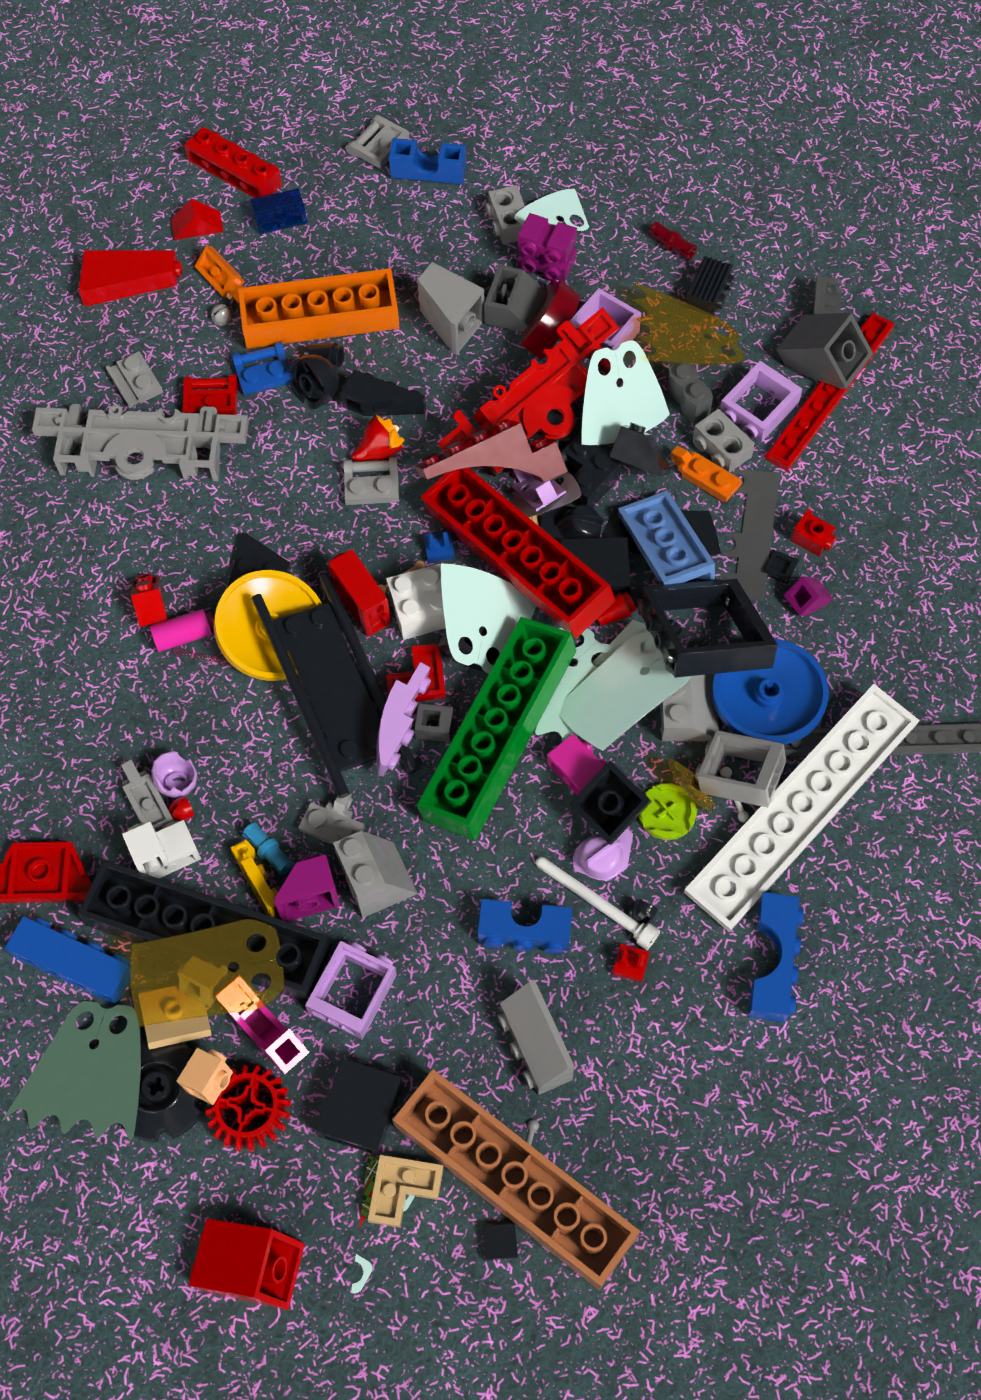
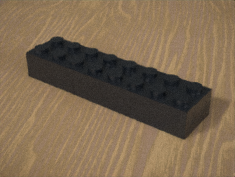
M103 860L78 913L79 917L88 927L159 950L183 960L189 961L194 955L203 961L214 964L217 968H220L222 965L228 967V975L232 977L238 974L244 981L305 1002L308 1001L317 985L332 948L327 935Z

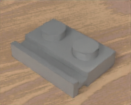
M140 351L117 361L116 365L112 367L106 366L109 376L129 409L138 403L163 393L162 387Z

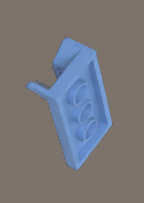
M668 490L618 508L619 518L661 585L679 584L689 580L700 582L715 580L714 561Z

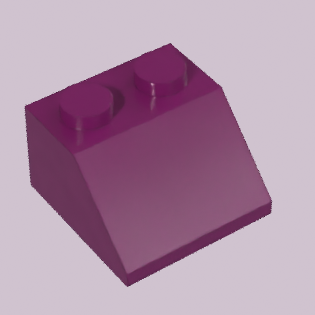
M326 854L306 856L293 867L274 898L282 921L289 922L340 907Z

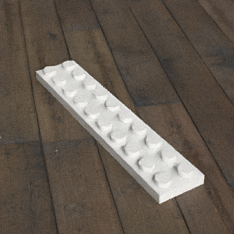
M873 684L775 790L769 807L761 806L685 888L684 893L730 932L761 898L762 893L766 892L912 731L919 720Z

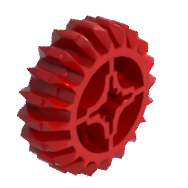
M248 1065L242 1066V1074H238L235 1068H231L233 1073L225 1090L221 1091L214 1105H211L214 1107L205 1110V1115L213 1118L207 1125L210 1129H216L213 1135L217 1140L225 1137L223 1145L227 1148L235 1141V1150L241 1152L244 1142H246L249 1152H254V1142L258 1141L262 1149L267 1147V1143L264 1140L265 1137L269 1135L271 1140L275 1142L278 1137L273 1130L276 1128L284 1132L286 1129L285 1125L279 1120H288L291 1117L289 1112L282 1110L292 1105L290 1099L284 1098L289 1094L287 1087H280L283 1081L279 1076L272 1079V1070L267 1069L262 1074L260 1065H256L252 1073H250ZM249 1084L240 1096H229L237 1088ZM259 1085L271 1092L273 1108L267 1107L265 1103L258 1101ZM247 1102H252L255 1107L254 1110L250 1111L249 1114H245L242 1106L244 1104L247 1106ZM224 1109H229L231 1112L238 1114V1131L226 1125L223 1114ZM269 1117L260 1128L248 1132L255 1120L259 1118L267 1119Z

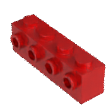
M202 127L184 145L188 161L262 203H265L282 185L280 170L274 164L268 163L260 159L256 154L244 150L235 142L226 140L215 131Z

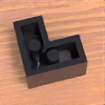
M579 433L562 450V458L566 469L574 475L573 477L581 491V496L570 503L575 506L588 505L594 507L620 479L622 462L610 457L608 452L597 445H581L582 435Z

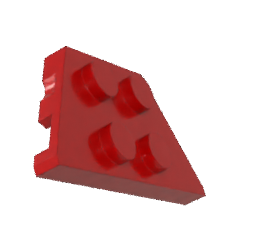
M72 842L12 843L5 854V860L0 864V903L84 902L92 885Z

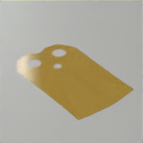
M246 919L183 935L133 944L131 947L130 982L139 1027L195 1017L251 1011L266 1006L284 989L283 968L276 961V954L281 949L276 929L266 923ZM261 934L265 937L266 946L263 950L252 952L247 948L246 943L251 935ZM231 962H237L239 969L236 972H230L228 965ZM258 973H266L271 978L270 987L262 992L254 990L251 985L253 977Z

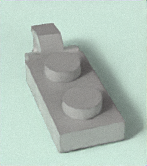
M132 760L122 764L121 766L128 778L122 782V787L140 822L144 824L151 822L156 832L162 830L166 824L174 822L149 773L147 774L146 770L138 773Z

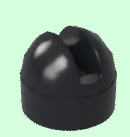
M636 899L632 907V917L640 924H647L654 919L658 909L646 901Z

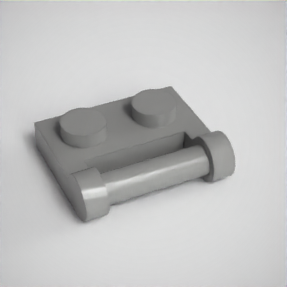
M375 115L370 120L371 124L355 141L349 142L346 146V151L354 157L358 156L381 169L389 161L393 138L409 139V131L380 115ZM379 130L377 135L364 147L367 141Z
M389 457V460L352 462V459L344 460L345 504L399 502L397 457ZM390 471V475L353 477V473Z

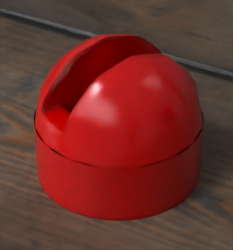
M185 796L174 800L170 804L169 813L175 821H186L194 817L191 804Z

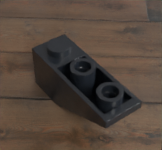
M357 370L353 371L340 393L343 408L364 416H375L376 414L378 416L425 414L427 410L426 396L420 392L405 389L394 382L384 381L370 373H362Z

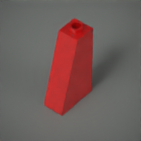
M84 250L79 294L83 305L91 306L177 286V279L182 276V262L177 260L175 250Z

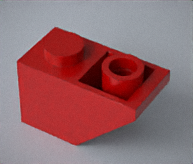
M151 573L137 576L136 580L131 582V598L139 626L142 627L166 621L167 610L159 575L152 576Z

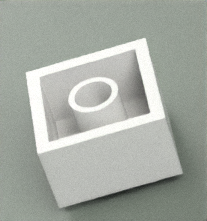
M440 564L386 578L388 594L403 640L446 628L442 602Z

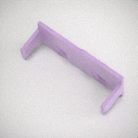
M513 469L519 481L512 486L513 490L536 512L567 493L554 480L550 481L548 479L542 483L535 480L533 474ZM530 486L527 490L522 491L525 487ZM536 498H540L539 501L533 502Z

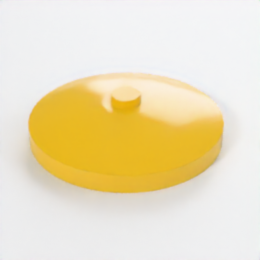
M275 570L251 572L235 580L221 596L214 615L215 638L224 657L240 672L265 681L285 680V674L251 598L256 594H262L273 620L320 606L322 603L316 593L305 582L291 574Z

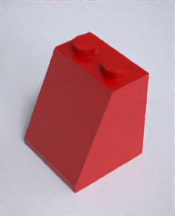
M206 1219L204 1230L200 1235V1244L195 1263L191 1268V1278L188 1286L208 1293L289 1310L305 1243L270 1228Z

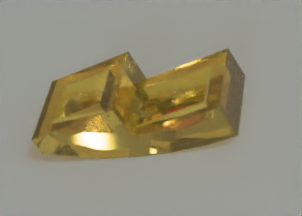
M670 757L667 763L678 784L698 806L710 814L716 803L694 787L697 783L695 773Z

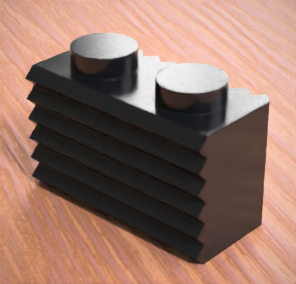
M704 256L686 294L685 308L714 317L717 309L722 310L726 300L724 292L725 290H731L735 276L731 275L732 264L723 263L721 260H713L712 257Z

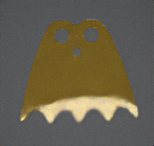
M633 283L646 295L645 298L634 299L633 301L648 312L647 316L637 318L639 322L651 330L650 335L642 336L640 339L653 346L656 350V353L647 356V359L689 364H734L744 360L743 351L737 346V341L740 339L739 334L728 323L686 302L638 283ZM716 327H725L730 331L731 335L728 337L720 335L716 331ZM704 334L710 335L712 339H706ZM728 346L735 351V355H725L720 350V347Z

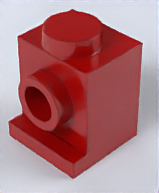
M807 509L794 528L791 542L820 557L824 549L830 551L837 539V536L834 535L836 527L812 514L813 511Z

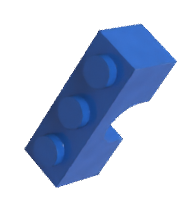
M393 138L389 155L391 178L463 185L467 168L466 145L442 143L440 153L431 156L419 150L417 140Z
M482 899L478 942H483V945L488 948H501L503 944L513 945L514 949L518 951H531L533 947L543 948L544 952L548 954H562L563 951H569L573 908L542 905L539 921L532 926L525 927L513 920L512 902Z

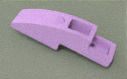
M421 662L407 685L396 680L383 710L378 731L376 753L378 774L383 777L388 768L394 770L401 757L398 754L402 745L407 747L415 732L411 730L414 720L411 716L418 705L415 699L419 693L424 695L431 683V679L428 678L431 667Z

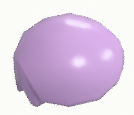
M172 751L161 754L154 760L151 770L154 786L160 793L168 797L180 798L188 795L196 786L198 774L191 759L181 758L178 752ZM180 777L185 781H174L172 779Z

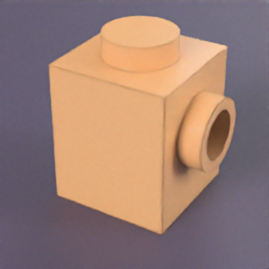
M197 1048L177 1079V1082L189 1094L214 1105L221 1091L225 1090L228 1086L233 1071L225 1063L227 1058L213 1049H210L209 1053Z

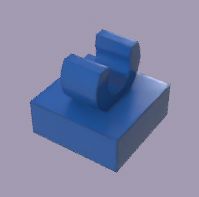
M451 531L424 535L427 562L455 559Z

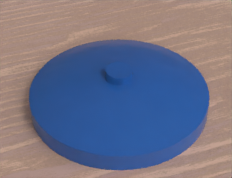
M775 639L778 647L773 668L715 674L712 684V699L718 716L735 734L785 745L804 738L817 727L827 707L829 687L822 667L810 653L796 644Z

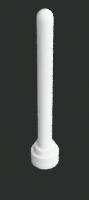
M538 857L535 864L539 869L633 933V938L637 940L636 944L646 951L659 936L660 930L652 924H639L546 858Z

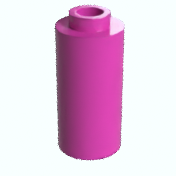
M200 609L149 627L158 652H162L212 635L211 629H214V621L211 612L205 613L204 609Z

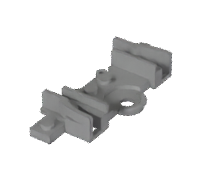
M72 404L69 407V412L63 408H36L32 431L35 436L57 437L53 460L60 475H66L68 463H75L78 472H89L90 476L94 477L97 461H110V458H113L117 463V466H115L116 471L122 477L130 480L147 477L154 471V460H162L163 463L179 464L184 480H188L189 476H197L198 468H209L213 481H219L220 443L246 444L249 420L248 415L217 414L215 407L207 406L201 408L200 415L198 413H181L178 409H175L172 417L165 418L162 408L156 412L127 411L123 413L119 405H113L109 408V414H106L103 410L89 409L87 423L82 425L84 418L80 404ZM82 443L80 454L72 455L76 446ZM196 448L210 449L209 460H198ZM132 453H140L143 456L142 461L138 464L128 463L127 458Z

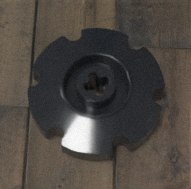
M144 1041L140 1042L141 1073L134 1137L147 1142H158L160 1135L167 1132L172 1139H175L189 1131L202 1116L197 1106L203 1100L186 1092L177 1082L194 1052L183 1043L149 1050L148 1045ZM161 1085L164 1087L163 1092L157 1091L154 1094L152 1091L154 1087L159 1088Z

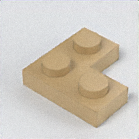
M380 1155L368 1222L401 1228L406 1195L438 1200L444 1166Z

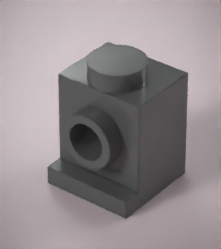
M419 703L417 714L413 713L411 717L414 719L411 730L415 731L416 739L450 744L454 721L453 707Z

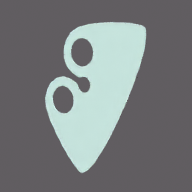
M565 189L544 196L519 210L514 217L516 221L524 225L529 213L548 218V223L557 225L559 221L556 217L562 216L564 222L567 225L576 227L577 231H584L589 228L575 189ZM577 215L581 217L584 225L581 227L573 225L569 219L570 216Z

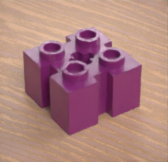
M529 213L518 234V249L521 250L518 255V268L527 273H537L539 271L544 273L545 277L549 280L554 278L555 280L561 279L565 282L576 260V248H574V245L577 241V228L560 222L557 225L548 223V218Z

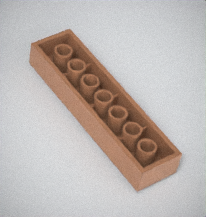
M432 1069L393 1119L394 1126L398 1131L443 1165L448 1171L597 1290L602 1288L640 1233V1230L434 1069Z

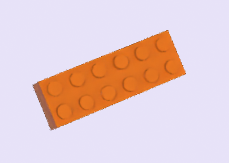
M391 268L238 288L242 330L247 349L272 346L282 341V344L400 328Z

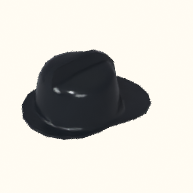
M577 505L575 507L561 506L545 512L542 515L540 525L544 531L561 544V539L600 538L604 518L600 517L598 512L588 505Z

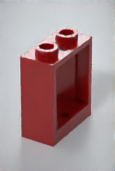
M353 549L346 553L337 554L328 562L331 579L340 599L365 635L369 637L391 624L388 599Z

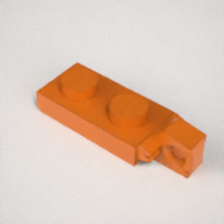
M206 245L194 267L223 297H228L230 300L235 299L239 302L238 288H244L242 285L245 281L213 246Z
M676 446L671 452L670 461L678 466L677 470L682 473L684 479L724 503L741 486L742 479L696 452L692 451L689 453L688 450Z

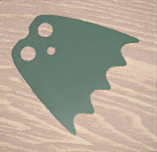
M83 1001L78 1003L68 1014L3 1120L16 1110L24 1109L27 1111L29 1128L33 1129L45 1117L55 1115L60 1120L63 1134L67 1133L78 1121L88 1120L92 1125L96 1139L100 1138L112 1124L119 1123L125 1128L128 1139L132 1140L137 1118L141 1073L140 1025L136 1010L126 1005H116L113 1008L106 1009L102 1008L98 1002ZM83 1012H91L94 1017L92 1025L85 1030L78 1029L76 1027L77 1017ZM116 1016H124L127 1019L125 1030L119 1034L111 1033L109 1029L111 1020ZM93 1039L99 1041L96 1049H90L89 1043Z

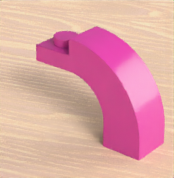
M236 974L214 994L215 998L231 1015L230 1017L284 1074L309 1053L294 1033L267 1009L240 975Z

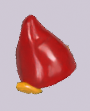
M376 414L368 422L363 438L360 440L358 448L351 454V458L357 462L389 458L404 449L402 443L405 439L399 437L397 434L399 427L393 425L391 419L386 418L383 420Z

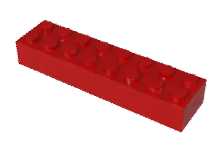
M470 468L447 472L421 496L430 515L451 531L452 534L561 628L571 632L575 640L616 601L610 584Z

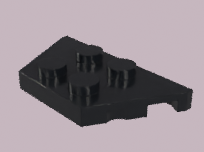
M242 533L228 587L238 578L255 571L275 570L289 574L290 562L248 534Z

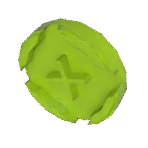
M662 783L653 786L652 789L645 792L652 802L639 816V821L644 830L653 837L662 840L678 839L690 831L696 819L697 809L693 797L691 798L687 790L672 783Z

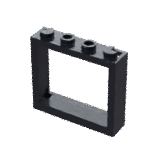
M738 579L642 587L641 596L637 599L639 606L638 614L644 619L646 630L652 634L655 647L661 651L664 663L669 666L674 678L773 668L778 644ZM725 606L746 641L744 643L684 648L664 611Z

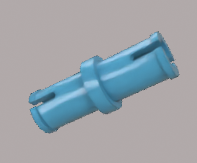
M251 823L243 830L242 836L257 850V855L262 860L266 859L280 876L287 874L293 868L294 862L279 848V843L274 838L270 839L257 823Z

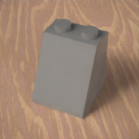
M432 262L426 270L423 269L419 273L417 278L420 311L450 351L457 355L485 320L484 289Z
M364 831L356 832L333 842L339 867L362 918L417 894L394 842Z

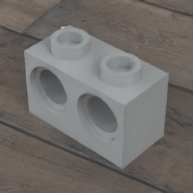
M517 185L489 191L488 203H485L488 218L492 217L494 220L492 222L495 237L500 236L502 244L518 241V234L523 227L514 218L517 212L525 207Z
M720 409L714 411L694 427L693 443L699 451H705L711 457L713 463L728 472H732L752 457L755 443Z

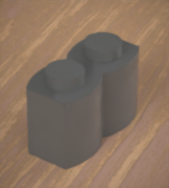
M682 361L670 367L667 391L671 398L680 404L683 415L692 423L709 416L713 400L712 392L703 381L699 380L694 366L687 361Z

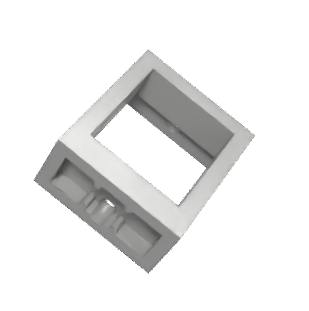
M716 730L713 740L708 741L706 745L703 763H699L696 769L695 779L699 782L701 793L768 808L786 764L784 744ZM724 755L764 763L756 784L716 776Z

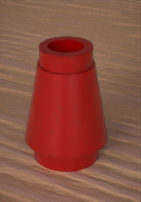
M627 591L622 594L618 592L614 595L616 601L596 619L600 626L632 617L631 614L637 611Z

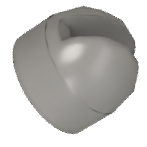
M225 304L215 305L211 311L213 323L219 326L227 325L232 320L229 307Z

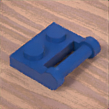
M282 341L274 343V346L241 355L239 352L231 354L243 395L290 384V381L293 380L292 373H289V364ZM278 356V360L247 368L243 367L244 364Z

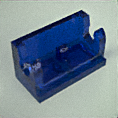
M299 188L250 199L260 235L308 224Z

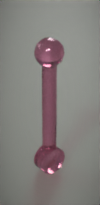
M177 646L173 649V654L176 657L187 656L216 662L222 667L229 664L224 656L214 657L184 650L182 646Z

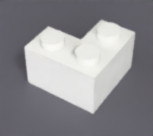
M184 820L170 822L157 832L154 830L151 822L146 824L139 823L132 826L128 832L122 834L138 871L156 878H161L201 860Z

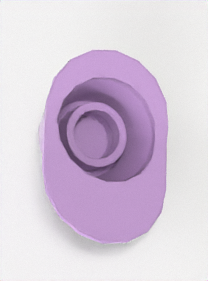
M626 829L612 845H609L596 832L576 848L573 856L575 871L597 880H611L628 868L633 833Z

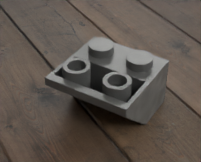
M498 265L484 304L485 324L524 332L543 307L547 298V291L524 270Z

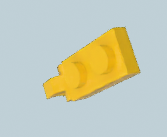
M247 840L232 846L231 853L240 866L242 874L265 914L274 918L280 916L274 901L278 891L275 888L270 889L266 883L268 876L262 864H255V849Z

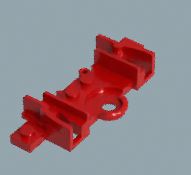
M603 307L577 329L571 322H563L556 330V334L562 341L552 349H544L542 352L546 356V363L538 364L535 359H532L530 367L509 384L508 392L502 385L495 386L492 396L497 401L489 400L473 416L480 425L477 430L464 414L457 410L453 418L459 426L438 442V447L443 452H446L447 446L456 442L465 443L471 440L470 436L482 430L488 432L495 428L497 422L504 419L521 423L527 440L539 430L545 434L544 437L547 439L557 440L564 438L572 431L576 421L575 412H573L570 404L585 393L588 370L581 362L585 358L591 360L594 352L602 349L600 345L617 332L620 327ZM602 358L598 366L608 374L611 369L610 361ZM496 391H501L502 395H498ZM555 409L561 412L562 421L560 424L552 425L548 422L547 414L550 410ZM486 466L494 477L505 468Z

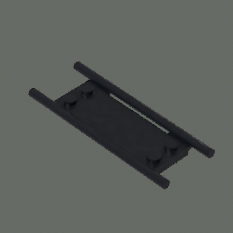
M325 573L319 577V580L330 603L273 620L262 594L252 596L251 600L339 798H344L350 795V792L341 772L376 760L377 738L381 720L341 633H344L381 715L383 714L387 698L329 573ZM402 745L398 752L408 774L417 772L419 768L409 746Z

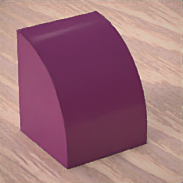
M804 576L784 594V597L799 616H807L834 599L818 578Z

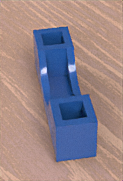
M768 892L762 893L759 902L757 930L766 934L776 946L778 966L771 974L754 980L751 986L748 1017L785 1023L789 1014L794 1015L796 996L791 995L792 984H797L799 967L794 966V955H799L801 948V937L796 936L797 926H802L804 908H799L800 897Z

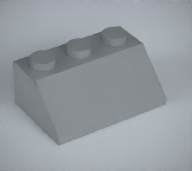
M715 674L691 676L685 685L660 703L662 741L713 740L716 730L719 731L718 714L712 699V684Z
M530 981L500 1003L501 1013L497 1017L503 1031H510L514 1041L510 1043V1047L516 1060L522 1059L527 1070L522 1071L529 1089L535 1087L538 1095L572 1081L574 1064L536 981Z

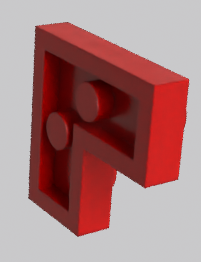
M439 643L411 646L414 672L420 662L431 667L428 675L431 683L424 695L418 694L415 699L416 702L446 699L441 652L437 647ZM414 672L386 675L388 696L396 680L407 685Z

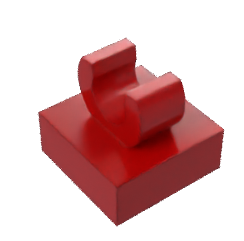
M620 944L612 975L642 983L650 952Z

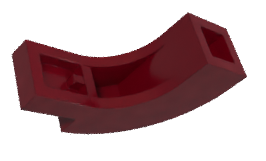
M553 278L547 285V298L543 307L521 334V345L541 360L545 356L542 354L543 350L551 349L559 339V336L556 334L557 328L563 322L572 319L579 304L580 295L561 279L557 282Z

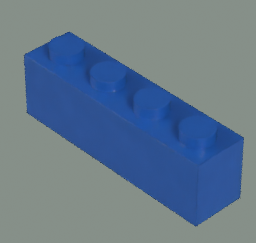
M23 916L5 946L6 951L12 957L112 1004H118L135 974L129 965L130 961L116 953L112 957L102 953L104 949L93 942L88 941L86 945L76 941L78 937L67 930L61 929L60 932L50 929L51 924L41 918L35 917L34 920Z

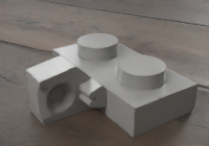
M352 794L344 798L337 796L334 804L328 802L326 808L311 802L298 829L303 833L333 844V842L349 835L363 831L365 826L363 823L351 819L353 813L348 809L353 799L351 797Z

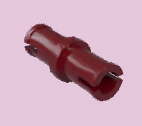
M654 222L650 227L652 231H649L648 235L664 244L667 250H674L687 260H691L696 254L694 251H697V246L682 238L679 232L671 231L659 222Z

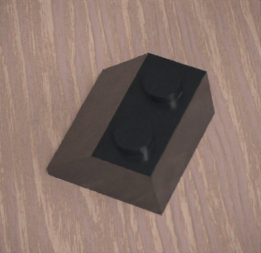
M609 760L569 804L609 845H612L647 808L652 800L620 766Z

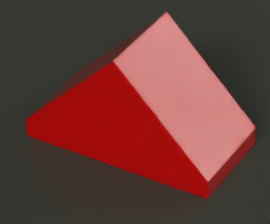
M192 198L171 219L174 240L224 232L220 211Z

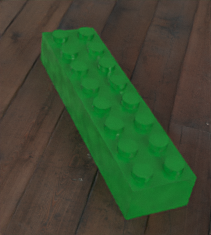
M520 617L416 805L424 822L476 841L576 653L571 632Z

